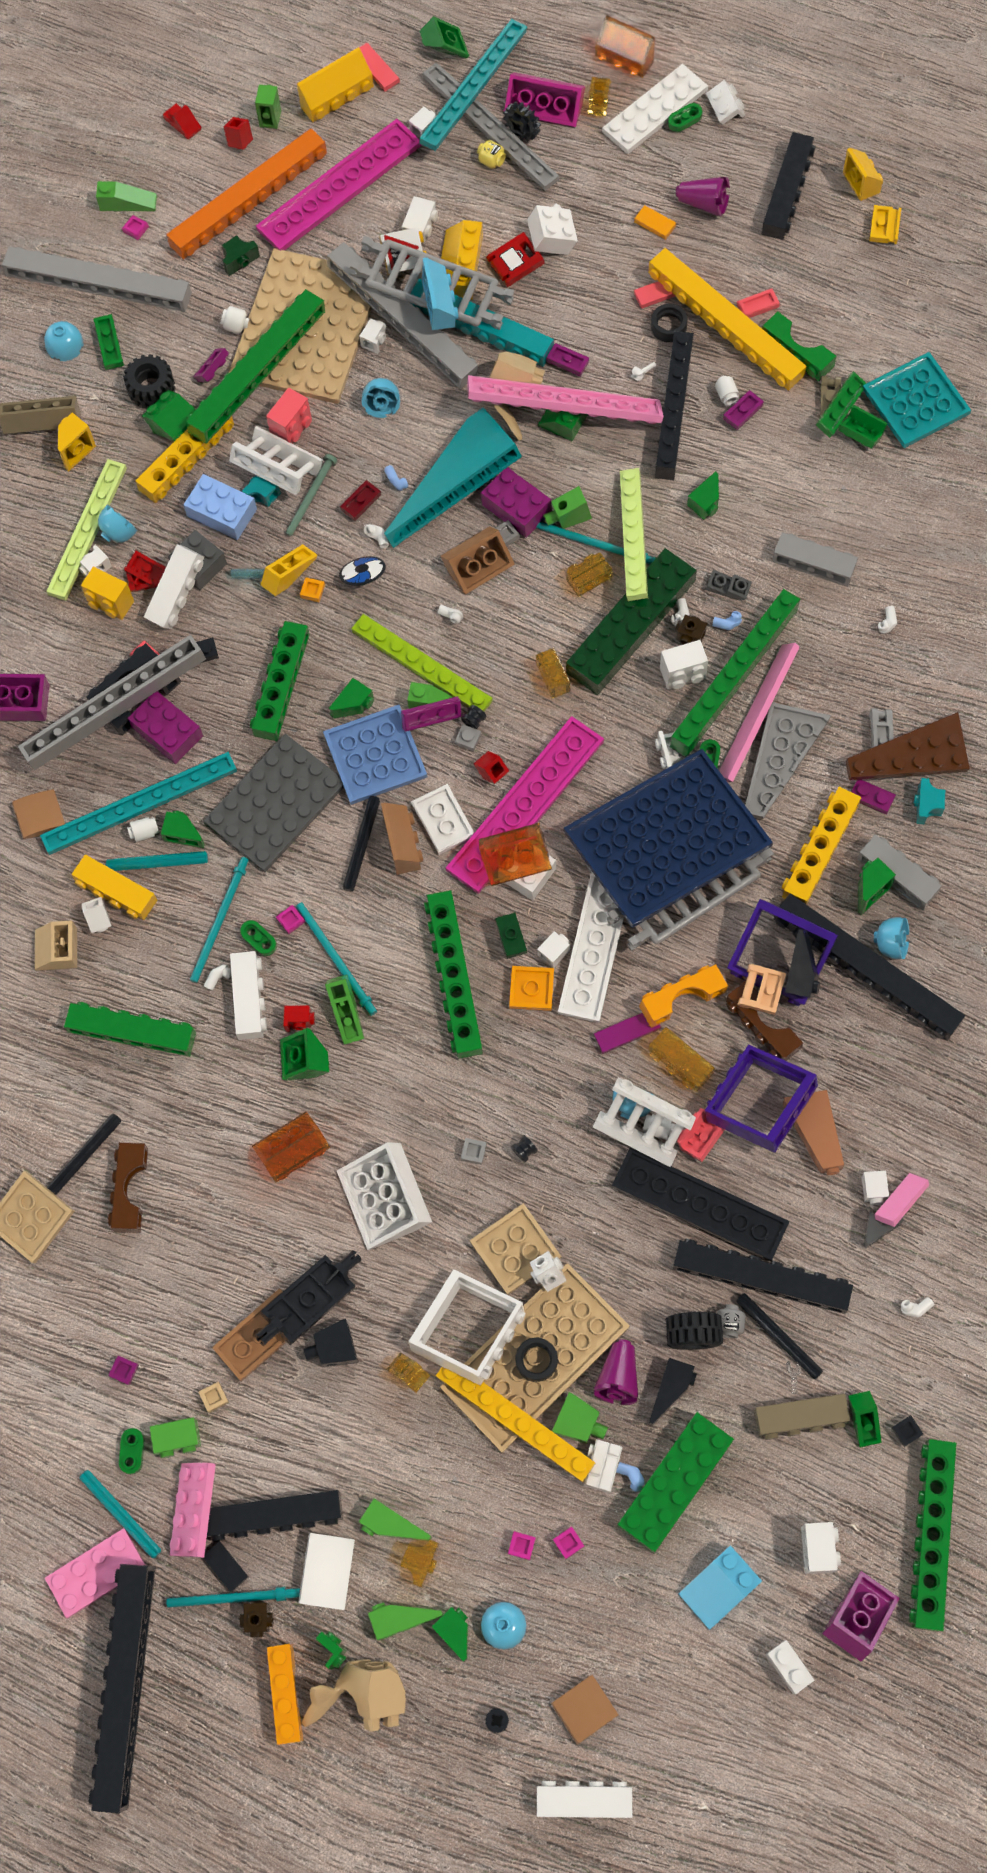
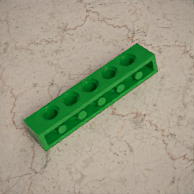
M284 621L283 628H279L277 636L279 641L273 647L272 663H269L267 666L268 677L261 686V699H258L256 702V716L252 717L250 722V729H252L254 737L278 742L310 636L307 625ZM288 643H294L291 647L286 646ZM282 661H289L285 665L280 664ZM279 678L284 679L282 682H275ZM273 696H277V697H278V698H277L276 700H274V701L269 700V699H270L271 697H273ZM268 714L273 715V716H272L271 718H269V719H265V718H264V717H265L266 715H268Z

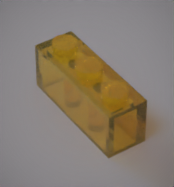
M667 1027L649 1044V1055L656 1062L661 1061L665 1064V1068L673 1076L678 1075L682 1079V1083L690 1090L694 1089L697 1092L714 1074L715 1067Z

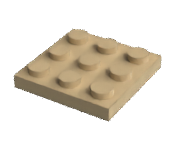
M23 1171L0 1202V1237L31 1263H36L75 1210L30 1173Z
M524 1203L470 1240L476 1252L507 1295L533 1278L530 1273L533 1271L530 1264L531 1261L547 1251L550 1252L553 1258L558 1257L561 1259V1255Z

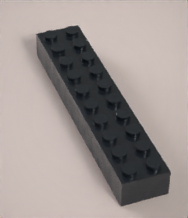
M120 1564V1569L117 1568L115 1572V1583H118L117 1593L114 1592L112 1597V1607H115L114 1617H111L109 1622V1631H112V1637L106 1647V1655L109 1656L108 1665H105L103 1680H106V1688L102 1690L100 1704L103 1705V1713L99 1715L97 1728L100 1730V1739L96 1740L94 1753L98 1756L97 1764L93 1765L91 1775L92 1779L95 1780L94 1790L91 1789L89 1793V1805H92L91 1811L120 1814L129 1807L156 1566Z

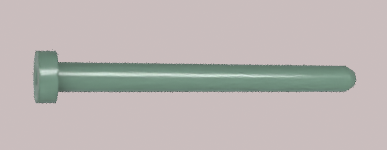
M325 454L323 466L286 530L288 536L294 534L330 467L336 465L337 459L333 455Z

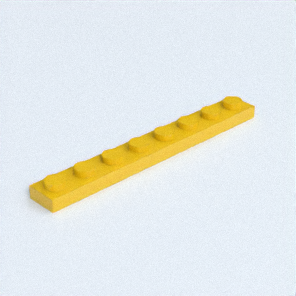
M441 1367L436 1374V1377L582 1483L596 1463L484 1382L480 1386L444 1367Z

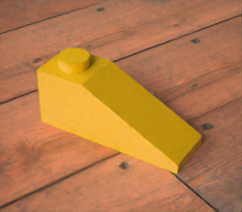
M300 545L265 567L261 586L274 596H277L288 589L318 555L305 545Z

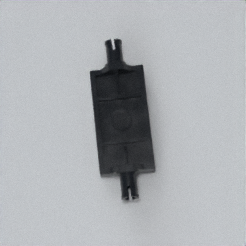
M352 1250L340 1262H333L326 1255L323 1256L260 1312L269 1324L255 1335L258 1342L261 1340L260 1344L265 1346L275 1335L280 1334L291 1346L355 1289V1285L348 1277V1271L362 1261L359 1255L355 1256L357 1252Z

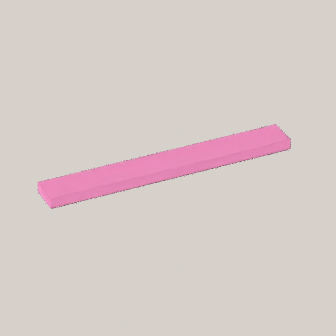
M796 643L781 645L719 770L727 782L734 781L799 650L800 646Z

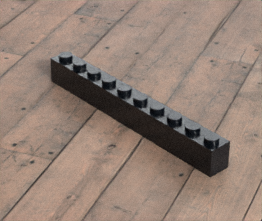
M789 894L779 906L790 913L837 934L838 937L827 959L832 964L843 967L849 976L860 979L866 988L874 989L880 993V997L885 1001L893 1002L902 1013L913 1016L919 1025L927 1026L933 1030V1034L936 1037L948 1041L966 1015L792 894ZM774 915L773 919L776 924L783 929L787 928L797 938L798 929L803 928ZM807 931L812 950L817 953H823L828 940Z

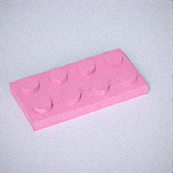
M181 1463L169 1556L204 1558L216 1466L214 1463Z
M123 1528L45 1577V1580L65 1617L68 1619L117 1588L118 1583H115V1572L117 1568L120 1569V1564L145 1565L128 1532Z

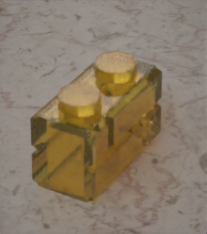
M600 552L595 555H588L583 562L578 565L576 563L572 564L566 571V581L578 597L612 578V568Z
M552 648L537 654L536 666L551 698H556L570 692V680L555 649Z

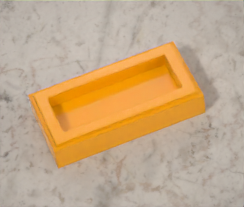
M645 205L634 218V223L665 240L676 227L675 221Z

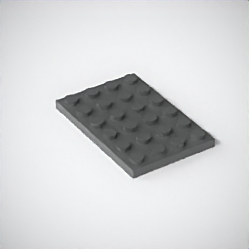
M285 733L203 821L216 834L263 872H266L337 796L344 786L338 774Z

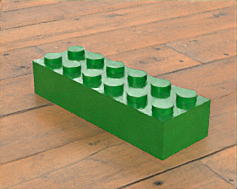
M696 1412L619 1521L617 1527L655 1554L732 1444L734 1438Z

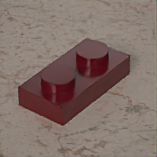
M366 480L340 506V509L356 521L381 496V491Z

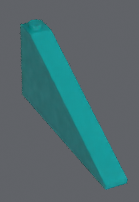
M484 407L467 418L384 534L393 548L522 457L513 440Z

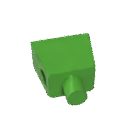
M580 486L554 499L551 502L554 510L544 514L548 526L559 521L563 529L592 519Z
M569 1392L552 1432L559 1437L587 1444L591 1435L603 1440L608 1427L597 1422L600 1415L598 1410Z

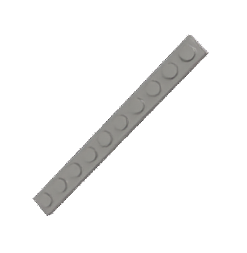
M437 62L423 72V78L447 100L451 98L460 86ZM477 99L473 101L464 113V116L490 140L503 146L504 153L545 191L559 181V175Z

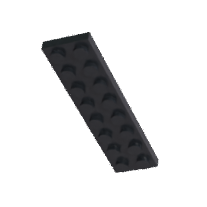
M631 1147L612 1184V1188L770 1262L773 1260L790 1222L672 1166L669 1167Z

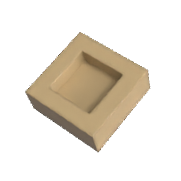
M219 1381L199 1391L208 1413L229 1403Z

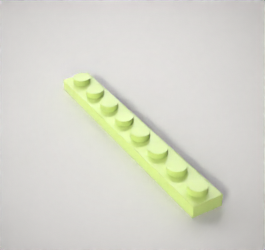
M107 459L46 591L49 596L67 600L80 572V561L88 554L98 533L99 515L107 504H111L126 472V464Z
M639 468L620 471L626 596L628 601L648 598L641 474Z

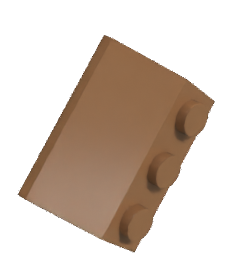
M491 526L440 556L448 573L465 595L515 565L499 530Z
M381 803L396 874L421 870L420 862L424 861L421 850L416 848V843H419L417 831H412L411 825L415 824L413 813H408L407 806Z

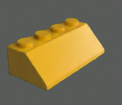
M359 47L297 83L301 109L312 122L322 119L325 115L339 109L340 106L354 100L357 96L374 87L372 73Z
M463 220L446 229L441 259L477 272L483 240L482 222ZM446 269V273L452 277L453 271ZM461 274L454 288V294L463 298L471 278Z

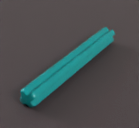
M206 851L116 858L107 859L105 864L114 871L208 863V853Z
M89 1470L83 1472L79 1477L80 1480L151 1558H156L161 1553L160 1547Z

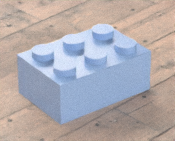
M205 474L202 475L183 505L187 517L236 540L239 539L257 510L254 497Z

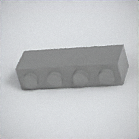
M782 532L774 551L772 562L848 587L858 557L848 552L837 551L830 546L816 544L812 540L798 538L794 534Z
M875 834L860 851L857 860L864 865L869 860L873 862L877 857L882 860L896 874L892 887L922 910L939 893L942 886L939 880L932 875L926 874L919 864L909 861L902 851L891 847L885 838L878 837Z

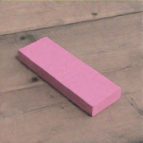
M909 1173L875 1213V1220L895 1227L928 1188L929 1180Z

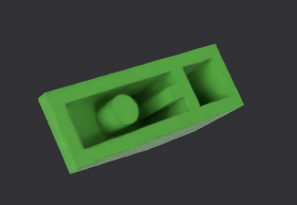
M97 181L96 199L100 211H156V193L116 181Z
M348 975L327 980L325 986L344 1045L364 1039Z
M376 1499L372 1500L359 1521L363 1525L361 1530L372 1537L376 1533L383 1537L420 1541H431L432 1536Z
M385 1602L373 1606V1611L368 1613L378 1641L443 1616V1612L440 1610L397 1605L386 1606Z

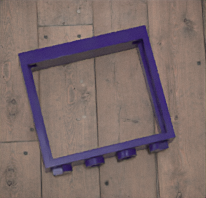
M759 899L727 966L731 970L730 974L740 979L742 976L748 977L747 969L737 964L762 911L765 910L828 940L816 965L819 976L838 935L763 899ZM756 976L754 986L760 988L762 976ZM782 988L781 994L789 997L788 1002L797 1006L806 1004L808 997L786 993V988Z
M748 1044L744 1052L738 1055L734 1067L728 1070L724 1082L718 1085L712 1100L707 1102L708 1106L705 1109L707 1122L775 1153L818 1087L817 1075ZM753 1063L800 1084L768 1135L720 1113Z

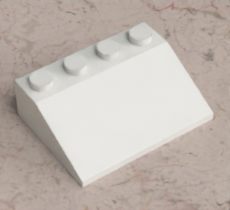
M387 1142L337 1170L367 1250L415 1232L432 1222L401 1143Z

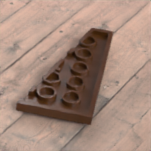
M958 712L849 757L845 761L849 780L967 772L970 769Z

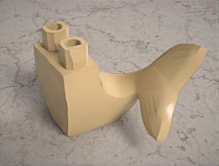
M501 352L498 354L497 361H495L489 377L541 385L545 371L537 368V362L511 352ZM494 404L495 409L504 418L511 431L520 441L522 439L521 430L507 404Z
M355 1660L347 1662L334 1688L324 1685L311 1687V1705L304 1715L302 1725L307 1727L318 1721L336 1702L338 1697L348 1691L356 1702L358 1715L363 1717L364 1729L368 1731L379 1730L380 1718H383V1725L386 1727L398 1726L399 1714L405 1713L406 1701L405 1689L398 1670L389 1661L371 1662V1660Z

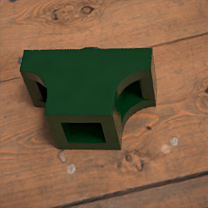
M236 235L222 244L225 257L223 265L225 272L229 276L247 267L252 261L260 257L258 245L254 240L244 242Z
M516 913L495 918L501 945L507 959L527 954V948Z

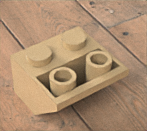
M72 920L50 922L35 930V971L77 968V927Z

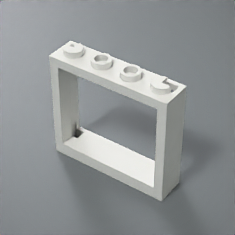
M453 1269L408 1341L412 1352L481 1386L484 1379L487 1380L490 1377L494 1362L500 1360L506 1342L509 1343L512 1340L515 1327L523 1322L525 1317L523 1302ZM460 1288L511 1313L477 1370L425 1345Z

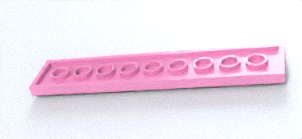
M468 375V399L474 402L488 401L496 405L504 403L510 404L513 407L528 406L535 410L544 408L553 412L568 411L575 415L583 413L592 417L607 416L610 419L623 418L631 422L639 420L649 424L662 423L663 421L661 402L658 399Z

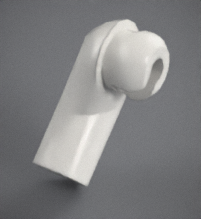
M370 524L364 527V533L368 537L378 540L380 548L383 549L389 546L383 528Z
M440 605L438 614L450 618L452 623L458 624L463 619V613L460 610Z

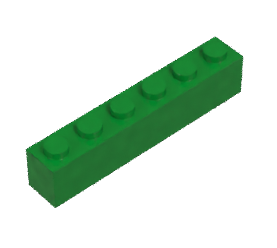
M84 1002L70 1003L64 1028L68 1033L188 1057L191 1056L196 1031L189 1023L179 1022V1024H175L165 1018L155 1020L145 1014L134 1016L125 1010L114 1012L104 1006L94 1008Z

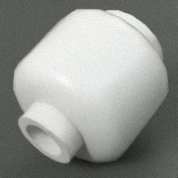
M229 306L227 309H224L220 324H223L224 330L240 334L243 329L247 328L249 318H246L247 313L245 310Z

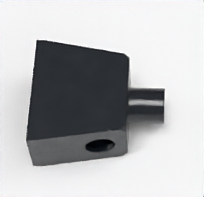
M346 1319L314 1333L316 1345L303 1348L307 1361L319 1358L323 1367L359 1363Z

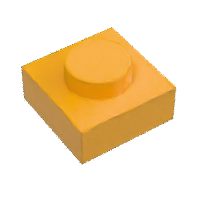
M305 577L300 598L320 603L325 582Z

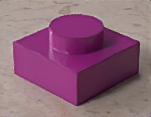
M118 1355L108 1376L130 1386L139 1365Z

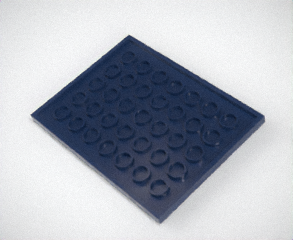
M703 749L563 828V832L632 928L773 845L772 840Z

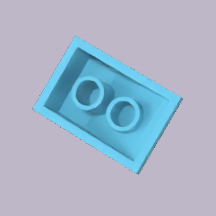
M730 1545L678 1595L710 1630L757 1587L762 1580Z

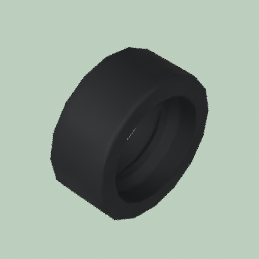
M672 303L658 306L651 316V331L653 335L660 341L673 342L674 331L686 332L688 320L685 310L679 305ZM665 316H673L680 320V326L674 330H666L658 325V320Z
M539 1337L529 1338L522 1342L515 1356L516 1367L520 1375L532 1382H541L550 1378L556 1371L558 1364L557 1351L553 1344ZM532 1347H541L549 1354V1366L541 1373L530 1372L524 1365V1354Z

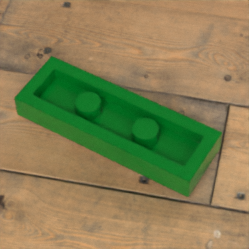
M112 314L93 318L105 370L124 366Z

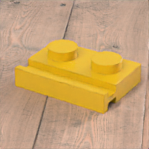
M874 205L870 242H894V244H897L901 208L893 209V207Z

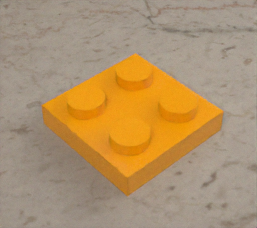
M512 966L509 1009L552 1011L554 968Z

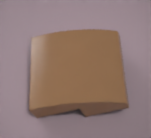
M54 789L31 794L12 802L23 839L39 837L44 832L65 824Z
M590 1675L551 1703L577 1745L618 1716L615 1708L593 1675Z

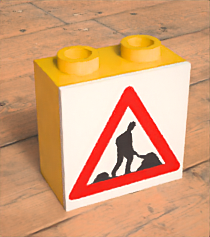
M418 227L379 236L381 244L388 239L422 251L421 243H424L422 231L418 232ZM391 248L384 259L387 275H390L400 254L399 251ZM407 255L400 272L413 270L418 258Z

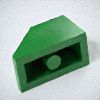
M715 471L688 495L687 506L703 520L708 516H713L718 510L719 473Z
M352 678L329 707L330 716L332 718L362 714L374 702L373 691Z
M166 811L161 831L164 842L204 848L205 844L202 837L185 813L181 811Z
M866 1391L848 1395L850 1414L859 1447L882 1443L878 1408L871 1392Z
M451 1607L432 1628L459 1658L465 1662L468 1659L469 1625L465 1622L468 1617L459 1607L456 1610Z

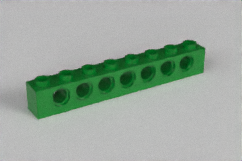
M452 890L428 894V902H424L426 915L430 914L432 920L428 922L430 934L435 936V941L431 942L433 953H438L439 960L435 961L437 973H442L443 980L439 981L441 993L446 994L447 999L443 1000L445 1013L449 1012L450 1020H447L448 1032H453L454 1040L450 1041L452 1053L457 1052L458 1059L482 1055L483 1050ZM441 912L447 914L443 919L437 918L436 915ZM443 932L451 934L448 938L440 937V934ZM448 951L454 953V956L451 958H446L443 955ZM450 971H456L458 973V975L454 978H450L447 976V974ZM460 991L462 995L454 998L451 996V993ZM462 1010L466 1014L464 1017L458 1018L455 1016V1013ZM463 1030L470 1033L466 1038H461L458 1034Z
M929 1439L926 1441V1445L922 1444L921 1458H925L924 1468H920L919 1481H923L922 1491L919 1490L918 1504L921 1505V1514H917L916 1528H919V1537H915L914 1551H917L918 1555L917 1561L913 1562L912 1569L913 1575H916L915 1585L912 1584L911 1599H914V1609L910 1608L909 1623H913V1629L935 1632L944 1631L956 1442ZM933 1459H939L942 1462L943 1468L941 1471H937L932 1467ZM931 1482H937L941 1486L939 1494L931 1491ZM930 1505L938 1507V1517H932L929 1514L928 1509ZM929 1528L937 1531L938 1538L936 1541H932L927 1537V1530ZM927 1552L935 1554V1564L931 1565L926 1562L925 1554ZM926 1575L934 1579L933 1588H927L924 1585L923 1579ZM924 1599L932 1602L933 1608L931 1612L923 1610L922 1601Z

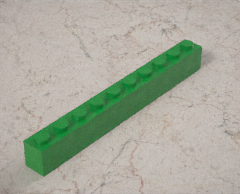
M307 289L302 294H299L293 304L284 310L282 316L272 323L271 328L261 335L254 347L249 348L247 354L236 363L234 369L224 376L223 381L212 389L211 394L206 399L200 402L195 412L189 414L186 420L188 433L207 444L325 313L324 300Z
M785 589L781 591L671 736L670 748L685 757L689 756L796 614L800 598Z

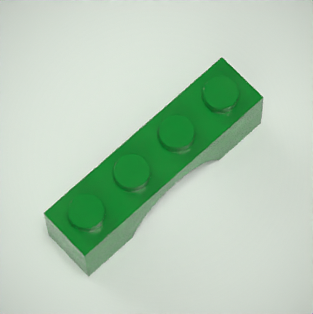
M777 311L762 326V329L807 366L806 372L810 377L820 381L822 376L828 374L835 367L837 356L823 345L808 348L797 344L791 336L792 321Z

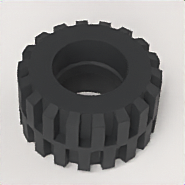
M149 354L148 357H145V355H141L139 359L137 357L134 358L133 363L129 362L128 368L124 370L125 375L123 379L128 395L137 406L141 405L142 408H147V406L154 405L164 392L168 390L175 391V382L169 364L167 365V361L161 360L159 356L153 357L152 354ZM149 378L158 379L155 383L151 385L141 384L143 381Z
M685 1312L670 1315L666 1318L667 1346L677 1350H698L720 1346L723 1344L722 1316L714 1312Z

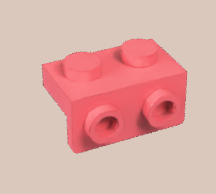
M700 1108L698 1112L693 1114L696 1117L691 1130L687 1128L682 1130L677 1143L683 1152L703 1162L725 1130L707 1122L705 1109Z

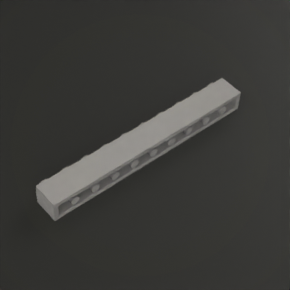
M343 242L327 255V266L456 386L461 389L467 384L468 375L477 376V362L472 357H468L459 345H455L445 332L442 333L439 329L432 330L430 320L423 315L419 308H415L408 301L367 287L365 284L367 279L350 275V265L353 260L359 262L364 267L372 269L368 261L357 255L353 247H349ZM378 272L375 281L385 285L387 281Z
M9 246L2 263L7 277L186 312L192 294L189 282L182 279L175 280L165 276L150 275L146 272L140 273L126 268L120 269L111 265H100L91 261L85 262L75 258L60 257L56 254L50 255L40 251L25 250L21 247Z
M190 634L23 742L18 748L31 767L36 770L206 660Z

